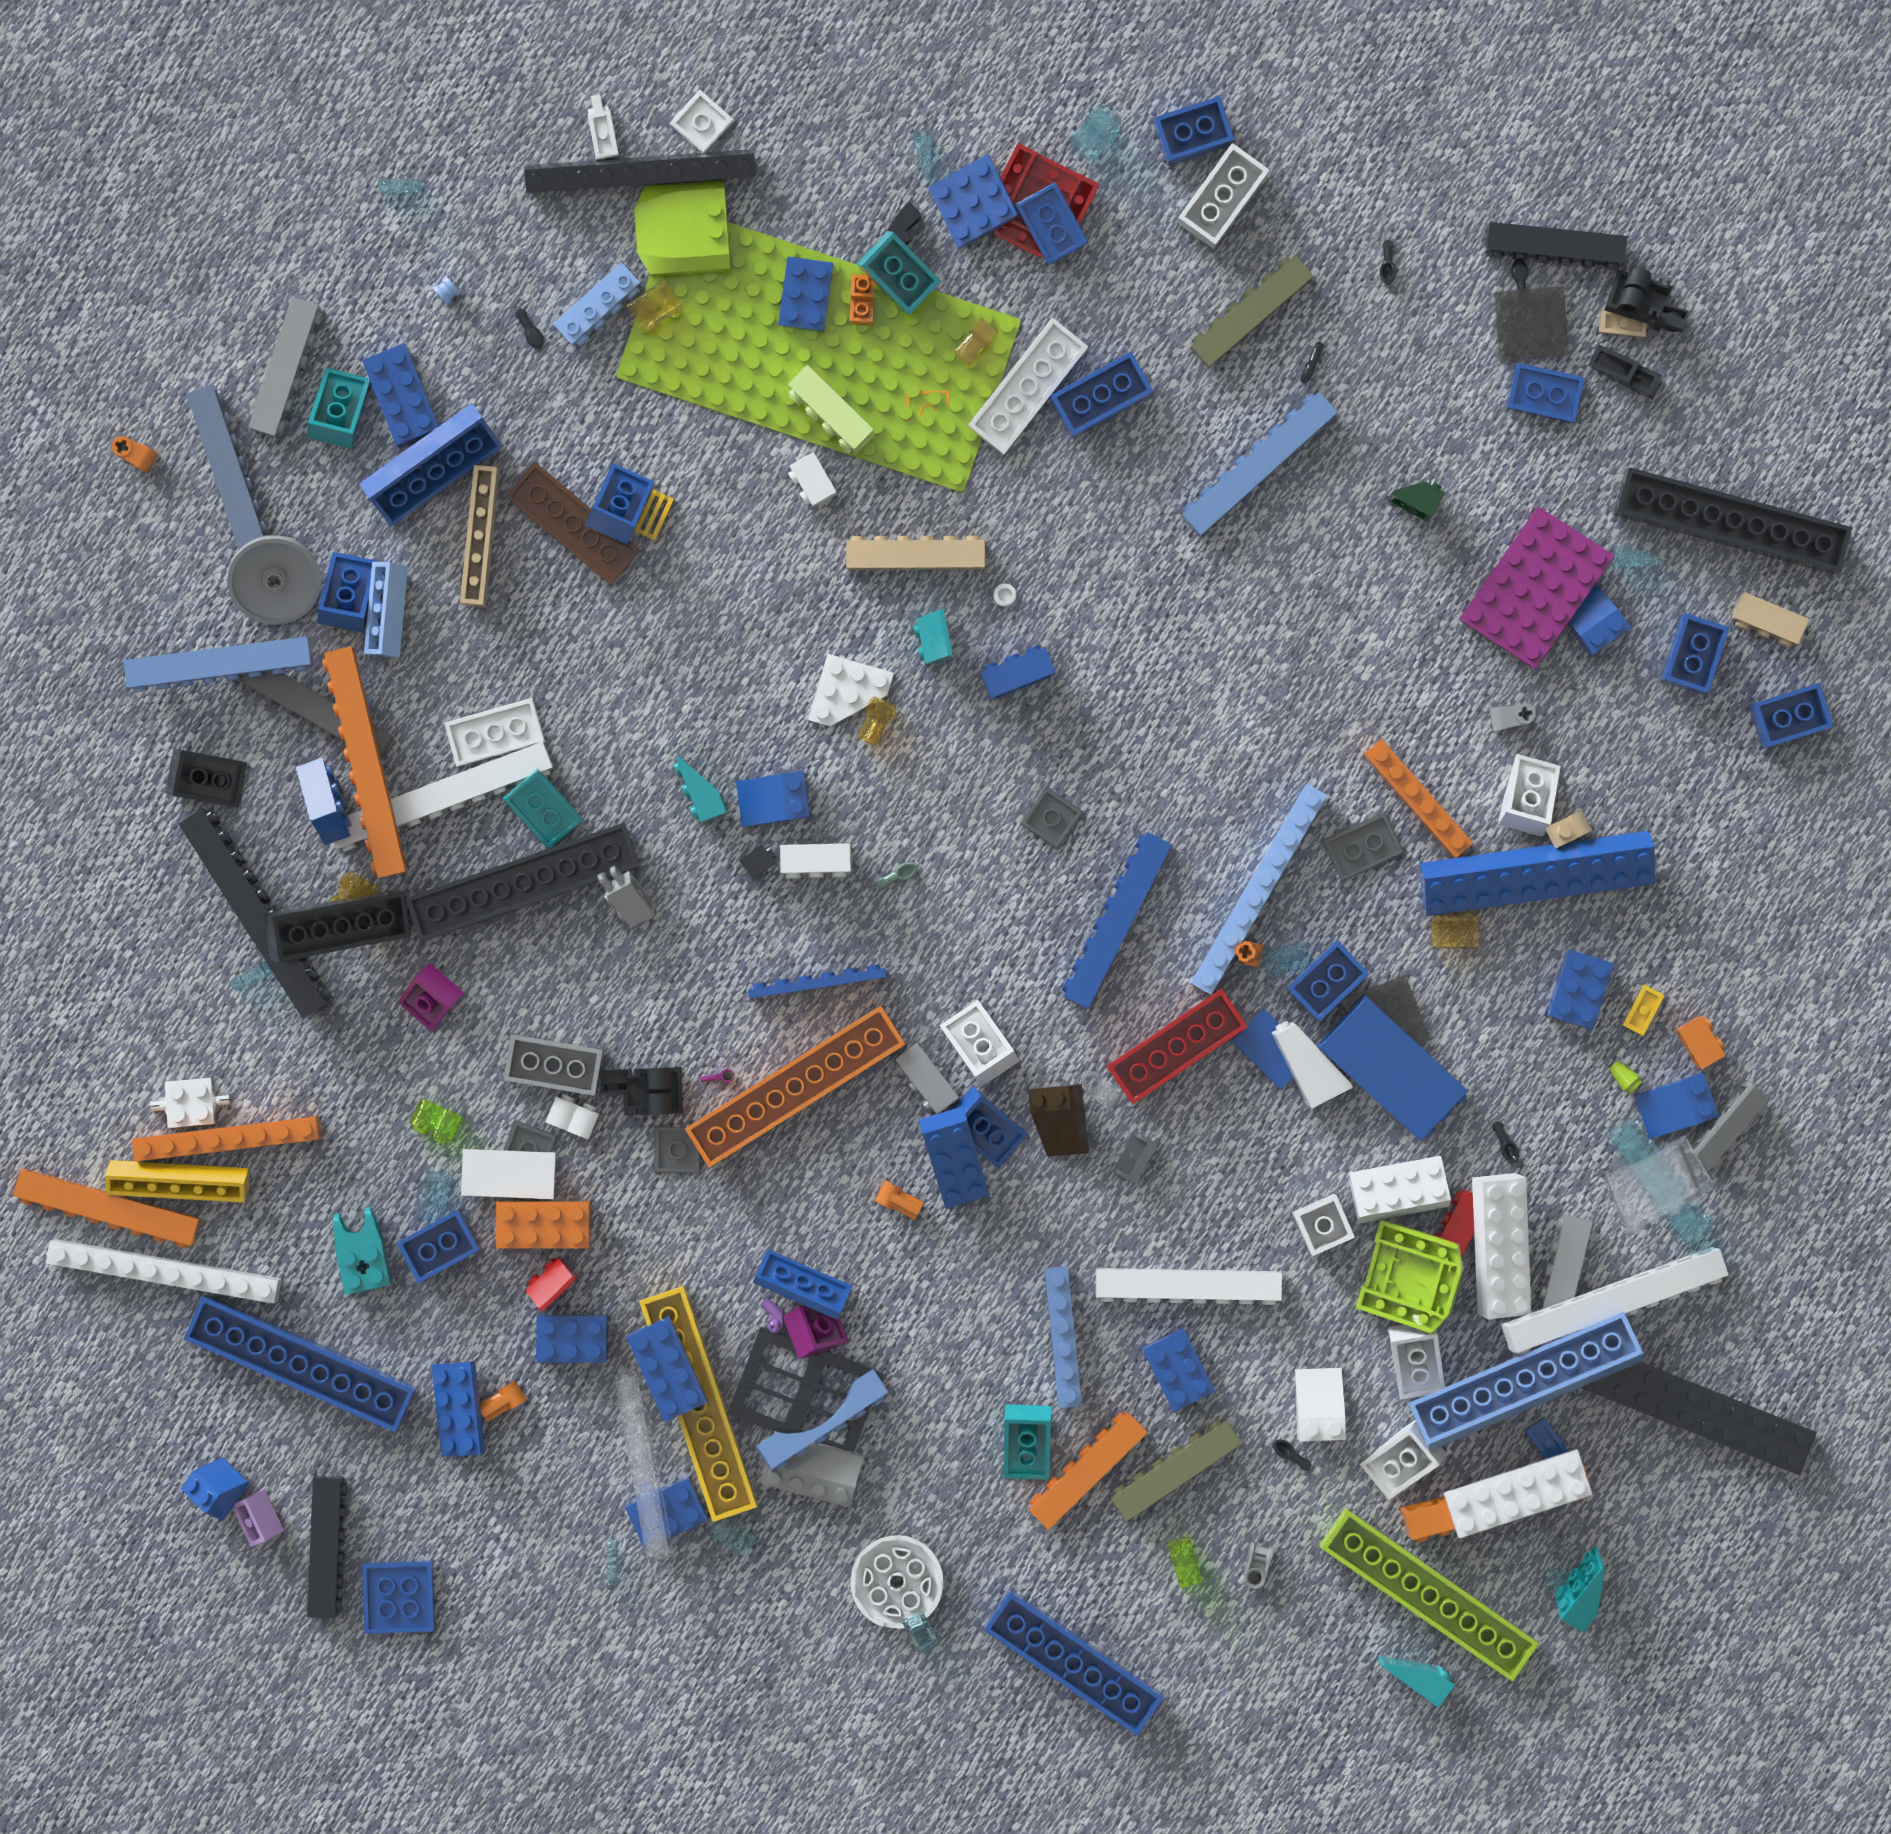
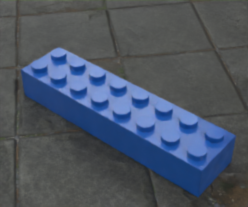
M1012 1589L1008 1590L984 1625L985 1632L1136 1736L1139 1735L1164 1698L1160 1691Z

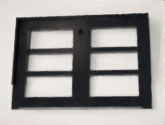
M760 1327L728 1414L780 1433L805 1432L801 1427L808 1410L829 1418L834 1415L810 1405L816 1388L844 1399L848 1395L818 1383L825 1364L859 1377L872 1369L829 1352H824L809 1357L810 1360L804 1376L800 1377L760 1361L767 1342L796 1352L790 1337L779 1333H772L768 1329ZM761 1366L800 1381L801 1384L795 1399L752 1383L757 1367ZM874 1370L881 1380L883 1373ZM749 1388L792 1403L793 1405L786 1423L742 1407ZM872 1404L864 1408L866 1413L856 1420L850 1421L847 1419L845 1421L851 1428L844 1445L829 1439H825L821 1444L854 1452Z

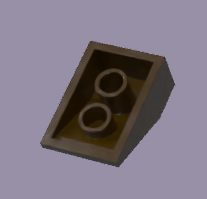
M1082 1084L1028 1089L1031 1115L1047 1157L1089 1153Z

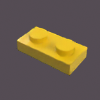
M1643 984L1622 1026L1644 1036L1665 995Z

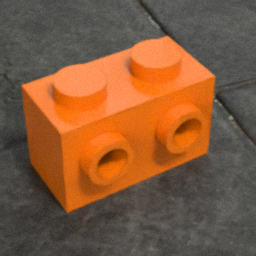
M1697 1016L1675 1029L1677 1036L1698 1070H1702L1726 1056L1723 1052L1725 1050L1724 1044L1719 1037L1715 1038L1711 1032L1714 1029L1707 1017L1703 1018L1702 1016Z

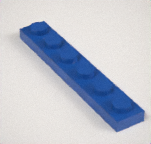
M880 964L866 966L867 971L858 972L857 968L844 970V975L835 976L833 971L821 973V978L812 979V975L798 977L799 982L789 983V979L776 980V985L767 986L766 982L752 984L753 989H748L749 999L886 978V969H881Z

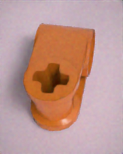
M124 436L116 437L111 444L114 454L147 474L158 455L154 450ZM120 443L123 445L126 443L128 450L121 451L119 448Z

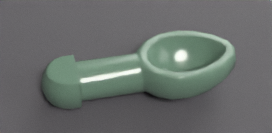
M914 862L902 863L898 865L894 872L884 877H879L876 880V886L883 889L897 880H908L916 874L918 865Z

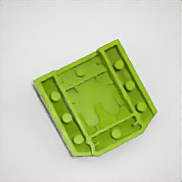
M724 180L644 186L634 208L638 257L651 277L731 271Z
M1382 1219L1380 1220L1374 1241L1376 1246L1364 1286L1361 1287L1356 1308L1428 1333H1434L1450 1316L1462 1277L1463 1264L1459 1244Z

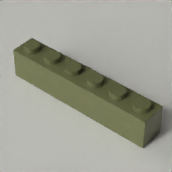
M1296 255L1292 259L1286 257L1278 265L1280 269L1274 274L1269 272L1261 279L1262 285L1257 289L1254 287L1249 289L1243 295L1245 299L1240 304L1237 302L1233 303L1226 310L1228 314L1224 318L1217 317L1209 324L1211 328L1205 334L1200 332L1191 340L1193 344L1190 349L1207 369L1211 368L1312 280L1313 274Z
M1219 1418L1208 1425L1209 1430L1203 1434L1199 1431L1189 1438L1190 1443L1184 1447L1181 1444L1170 1451L1171 1455L1164 1460L1162 1457L1158 1458L1150 1464L1152 1467L1145 1473L1143 1470L1139 1471L1131 1477L1132 1482L1126 1486L1122 1483L1112 1490L1114 1494L1110 1497L1126 1522L1242 1444L1225 1419L1222 1421Z

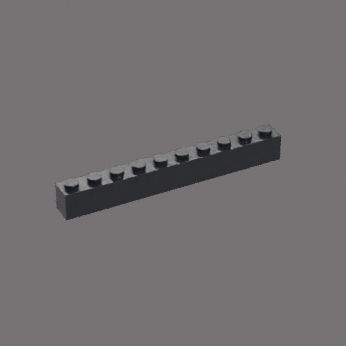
M755 149L526 165L524 169L526 193L756 177L757 173Z

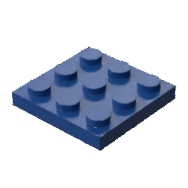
M989 154L928 187L959 249L1019 217L1015 205Z
M433 1561L362 1564L364 1634L435 1631Z

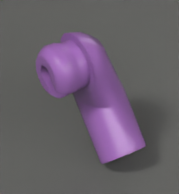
M768 1298L761 1307L769 1313L768 1330L772 1333H777L784 1325V1313Z

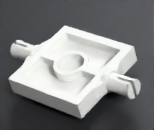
M212 1078L165 1082L166 1095L164 1101L151 1102L150 1106L158 1107L150 1108L152 1112L165 1110L168 1128L214 1125L217 1105H230L228 1100L230 1096H216L213 1091Z

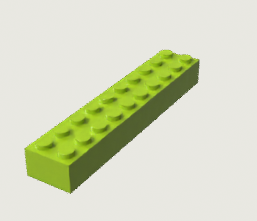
M1346 1507L1319 1544L1321 1549L1512 1682L1539 1645L1533 1637Z

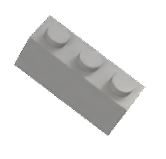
M915 1043L895 1059L897 1061V1064L894 1065L902 1077L907 1074L911 1080L909 1086L916 1095L919 1093L923 1095L926 1100L922 1103L930 1113L933 1111L936 1114L940 1113L959 1098L918 1043Z

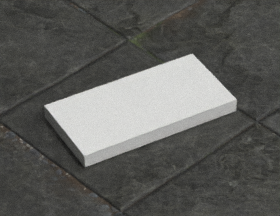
M533 698L444 723L456 767L524 749L542 741L545 743Z
M463 1149L461 1195L554 1199L556 1153Z

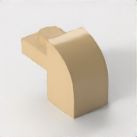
M1582 810L1545 828L1555 849L1569 842L1576 841L1593 831Z

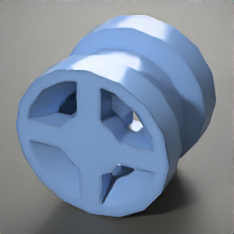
M446 276L442 279L440 285H435L432 288L447 305L451 303V299L454 296L461 294L459 289Z

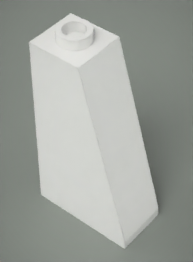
M1286 1021L1275 1027L1276 1030L1272 1032V1035L1308 1107L1314 1108L1353 1088L1344 1075L1296 1024Z

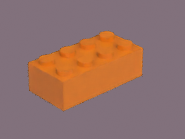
M591 1201L496 1202V1249L591 1247Z

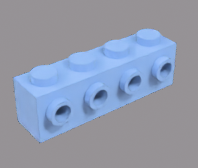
M621 262L553 325L573 348L576 345L580 347L589 339L588 334L592 330L598 331L606 324L605 319L610 314L614 316L623 308L622 303L628 298L632 300L640 293L639 288L641 284Z
M372 562L364 654L400 658L408 566L391 562Z

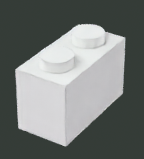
M814 452L790 465L792 471L788 474L794 485L800 484L803 490L800 495L806 505L811 504L814 508L837 495Z

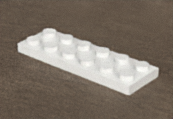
M1052 318L967 427L1004 455L1088 346Z
M1577 1449L1444 1493L1458 1538L1592 1495Z

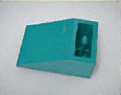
M679 756L675 757L677 763L673 765L679 778L683 777L685 784L682 785L684 794L688 800L692 799L694 806L690 807L696 821L700 820L702 824L728 815L721 793Z
M1596 1545L1591 1551L1585 1553L1580 1565L1571 1571L1569 1579L1564 1585L1559 1586L1555 1593V1600L1561 1620L1583 1633L1598 1615L1605 1572L1600 1551Z

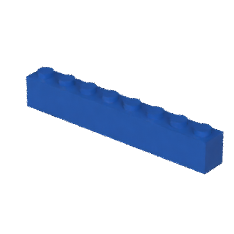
M1149 832L1145 836L1140 834L1134 846L1138 850L1135 856H1129L1124 866L1128 869L1125 876L1118 877L1113 887L1117 891L1114 897H1108L1103 907L1107 910L1104 917H1098L1093 926L1096 932L1093 938H1087L1082 948L1086 952L1082 959L1077 958L1072 968L1075 971L1073 978H1067L1061 989L1065 992L1063 997L1086 1009L1089 1008L1172 844Z

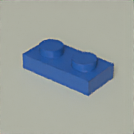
M1544 1417L1524 1430L1545 1459L1569 1452Z

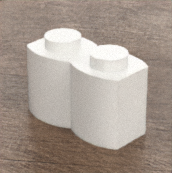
M562 1094L561 1098L556 1096L546 1123L590 1139L599 1113L595 1112L596 1107L584 1103L583 1106L574 1103V1098Z

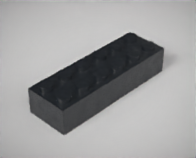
M400 890L384 891L263 914L270 960L276 962L411 937L404 891Z

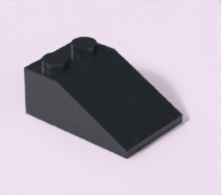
M173 748L165 793L172 796L239 808L247 762Z

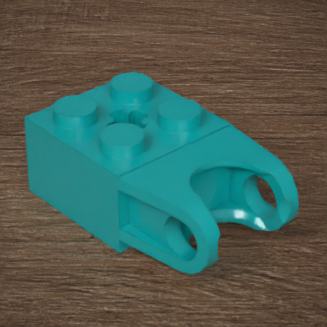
M371 1207L365 1208V1224L360 1232L350 1231L342 1220L341 1214H334L335 1251L345 1295L394 1284L385 1240ZM362 1261H365V1264L368 1263L370 1268L366 1269V1273L359 1267Z

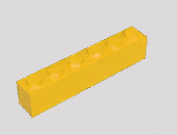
M110 1160L105 1174L106 1195L245 1203L250 1188L249 1168Z

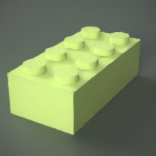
M808 365L788 384L789 397L798 406L803 404L806 407V414L815 422L819 420L822 423V429L831 438L836 436L839 439V446L847 454L852 452L856 455L874 437V429Z

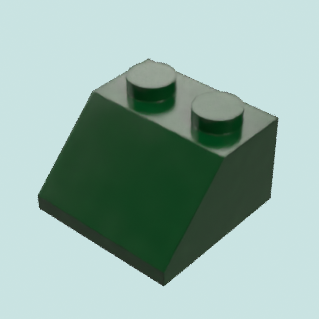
M1433 481L1429 483L1421 482L1394 490L1387 500L1427 522L1433 516L1445 492L1441 490L1442 487Z

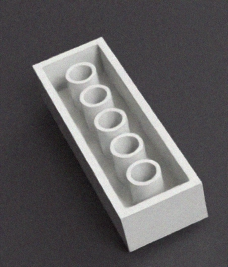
M1516 1173L1473 1177L1477 1314L1486 1319L1528 1315L1531 1313L1526 1177Z

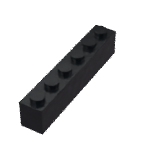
M1489 222L1486 231L1484 253L1490 254L1491 258H1503L1504 255L1513 256V260L1525 261L1526 258H1536L1535 261L1538 263H1549V260H1557L1560 265H1572V262L1581 263V266L1586 268H1594L1596 264L1604 265V269L1618 270V267H1622L1625 263L1627 236Z
M316 1475L313 1477L307 1617L336 1618L338 1612H342L343 1599L339 1598V1589H343L344 1576L340 1575V1566L344 1565L345 1553L341 1551V1542H345L346 1530L342 1528V1519H346L347 1511L346 1505H343V1496L347 1495V1482H343L344 1476Z

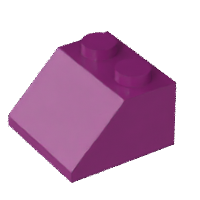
M429 963L414 977L398 1000V1003L428 1030L433 1032L459 1002L464 992Z
M804 1305L798 1306L783 1316L799 1359L816 1356L849 1342L840 1317L837 1320Z

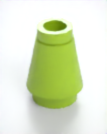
M1619 1060L1608 1069L1623 1092L1626 1091L1629 1095L1643 1082L1639 1078L1640 1075Z

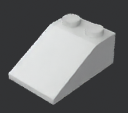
M1516 754L1503 799L1498 825L1543 837L1546 832L1545 828L1551 824L1561 766Z
M978 1000L940 1025L981 1087L1019 1062L1014 1050Z
M1405 1324L1388 1327L1400 1400L1426 1396L1445 1388L1437 1330L1434 1333H1428Z
M1341 1368L1295 1369L1297 1439L1299 1441L1346 1440Z
M1414 1420L1368 1456L1360 1465L1388 1500H1390L1438 1467L1447 1453L1442 1447L1429 1451Z

